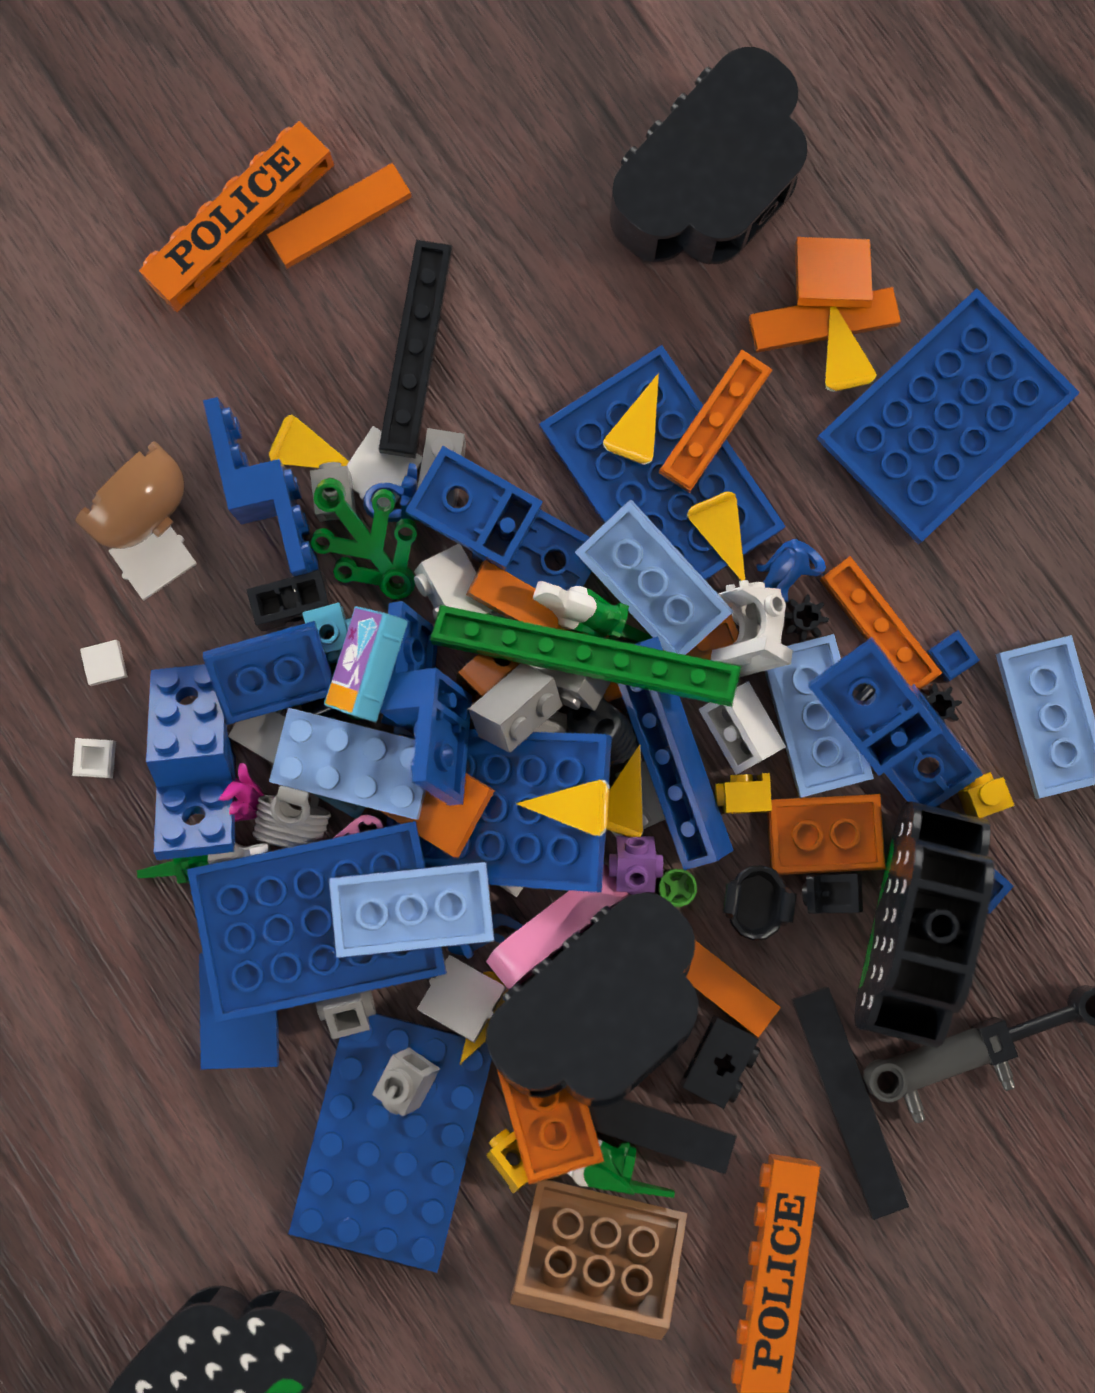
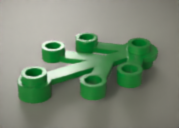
M333 478L321 480L314 492L316 506L325 512H335L355 540L334 537V534L329 529L320 528L313 533L311 539L313 550L319 554L333 552L371 559L377 569L357 567L353 559L342 557L336 561L333 570L335 578L340 582L357 581L379 585L381 591L391 599H402L410 595L415 588V574L407 565L411 543L417 537L418 528L416 523L411 519H401L397 522L394 536L398 542L393 562L383 550L389 514L395 507V495L387 489L378 490L374 494L372 500L374 517L370 533L345 500L346 491L343 484ZM328 487L334 488L337 491V495L329 497L324 493V489ZM379 498H387L391 504L383 507L377 503V500ZM403 527H408L413 533L409 536H404L399 530ZM318 537H325L330 543L328 545H320L316 539ZM348 566L352 572L343 574L339 571V567ZM395 575L401 576L404 581L397 584L391 580V577Z

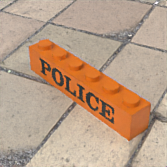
M300 121L292 128L287 127L282 130L277 136L275 144L266 152L258 153L251 160L249 168L239 177L231 178L225 184L223 192L215 200L204 203L197 211L196 217L187 226L177 228L171 235L170 242L160 251H154L147 256L143 262V267L139 270L146 282L178 312L334 166L330 150Z
M769 1154L768 1164L762 1163L759 1186L764 1187L763 1201L756 1203L754 1211V1226H759L757 1242H750L748 1264L753 1265L751 1281L745 1280L742 1303L747 1305L746 1319H740L737 1328V1344H742L740 1359L733 1360L731 1370V1383L736 1384L738 1393H789L821 1168L813 1160Z

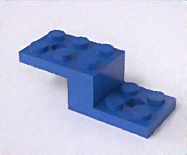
M218 397L203 400L228 510L241 525L277 516L291 574L298 576L319 570L315 551L311 548L309 541L305 540L304 535L310 534V528L306 513L302 512L301 506L297 505L296 500L302 499L298 479L294 477L292 469H286L280 459L249 466L246 453L241 451L240 445L237 443V439L242 438L238 418L233 416L230 407H224Z
M442 446L405 510V513L471 550L472 558L482 563L487 560L534 588L541 581L559 586L567 591L574 586L583 587L592 572L575 553L590 538L589 536L541 510L543 501L445 446ZM458 488L468 494L469 500L464 507L453 508L447 503L446 497L451 490ZM557 551L565 557L566 564L564 568L559 571H553L546 567L544 557L549 552Z
M403 601L389 603L388 614L407 620L408 623L380 712L415 735V753L410 766L412 782L448 805H462L471 718L468 708L472 706V695L435 668L437 645H432L430 641L434 626Z
M872 637L808 683L814 695L878 776L885 773L907 802L913 801L937 807L974 782L976 778L983 776L981 769L916 685L910 686ZM862 683L872 685L875 688L873 697L867 701H859L854 698L852 694L857 685ZM932 757L939 761L938 768L929 774L920 772L918 770L919 762L924 758Z
M205 664L151 670L146 763L157 787L154 854L156 859L164 860L234 852L235 814L229 815L231 803L235 801V796L227 801H220L219 797L232 781H236V756L228 737L227 724ZM187 696L198 697L191 704H180L181 700ZM194 814L205 816L196 825L186 824L187 819Z

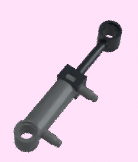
M1088 985L1079 986L1069 995L1067 1007L1009 1028L1004 1019L993 1017L971 1025L969 1030L945 1038L939 1048L925 1045L886 1060H874L864 1070V1085L868 1092L881 1101L895 1102L904 1097L908 1111L915 1123L924 1122L926 1119L918 1089L987 1064L994 1066L1005 1091L1015 1088L1008 1060L1019 1057L1013 1042L1074 1020L1078 1023L1082 1022L1095 1026V1013L1088 1015L1085 1008L1086 1001L1091 996H1095V987ZM884 1071H891L894 1079L893 1084L886 1090H879L877 1086L878 1076Z

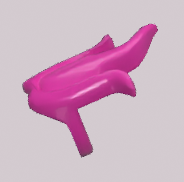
M240 763L238 768L239 779L236 778V781H232L219 797L220 801L230 800L234 796L237 798V801L231 803L229 815L235 814V822L255 819L257 817V805L259 804L258 798L264 796L258 784L250 778L246 764Z

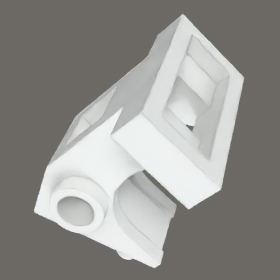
M748 580L739 581L740 587L735 588L734 584L726 585V591L718 593V595L732 608V618L739 626V635L732 645L712 650L711 660L741 666L739 677L791 664L793 650L781 644L786 609L781 589L765 588L763 582L749 583Z

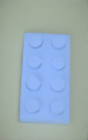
M629 500L575 551L621 603L629 606L628 611L653 638L659 637L661 646L665 651L686 655L733 613V610L632 500Z
M831 634L786 646L793 650L791 664L766 670L765 674L799 798L874 779L870 764L808 685L811 680L841 660L835 635Z
M1072 635L996 654L1035 799L1095 785V717Z
M288 708L269 782L419 820L426 793L424 789L412 782L410 766L415 753V739Z
M486 862L329 879L336 958L494 941Z

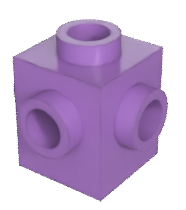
M616 836V854H609V877H616L617 892H627L633 895L655 892L656 878L663 877V855H656L654 836L630 838Z

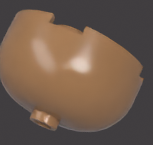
M156 441L147 447L149 452L146 456L139 451L95 493L96 496L92 500L91 511L84 507L77 515L75 522L98 543L114 549L130 548L142 543L152 534L160 537L173 524L174 521L169 517L182 500L184 477L177 462Z

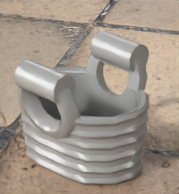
M280 785L276 796L264 795L258 798L256 824L253 826L254 831L252 832L253 837L257 840L282 848H290L319 842L325 837L324 831L327 830L326 825L329 824L328 819L331 815L329 811L318 806L319 797ZM308 797H311L310 805L308 802ZM290 804L301 806V810L294 809Z

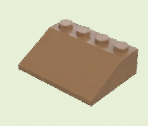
M551 1180L537 1182L510 1304L662 1340L670 1327L687 1213Z

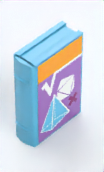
M355 606L324 705L377 722L407 627V620Z

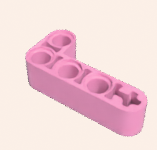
M604 864L602 893L569 890L497 946L486 962L508 990L519 982L522 984L533 974V969L547 957L551 958L561 950V945L577 931L582 933L592 925L590 920L597 912L605 906L612 909L629 894L627 892H617L616 877H609V868Z

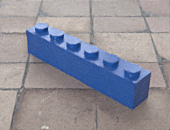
M658 636L634 644L663 650ZM618 683L683 870L720 860L732 852L733 847L680 697Z

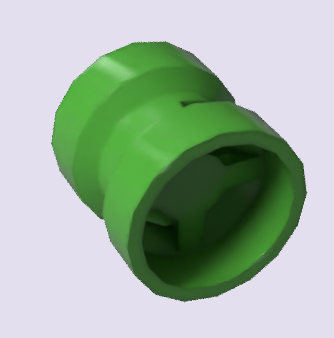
M670 869L663 873L662 878H659L657 892L659 896L667 899L675 907H683L695 898L697 883L690 872L683 869Z

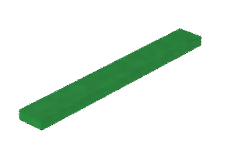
M444 605L439 607L430 638L432 645L733 707L741 672V666Z

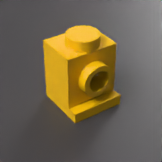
M991 772L976 778L974 782L957 792L966 815L983 818L1015 806L1004 777L993 779Z
M770 773L759 774L758 781H753L752 774L730 775V782L715 784V799L717 805L722 806V814L772 811Z
M506 1128L489 1142L492 1149L486 1156L510 1186L509 1189L514 1194L528 1180L514 1131L510 1133ZM511 1152L517 1154L519 1158L518 1165H510L506 1155Z

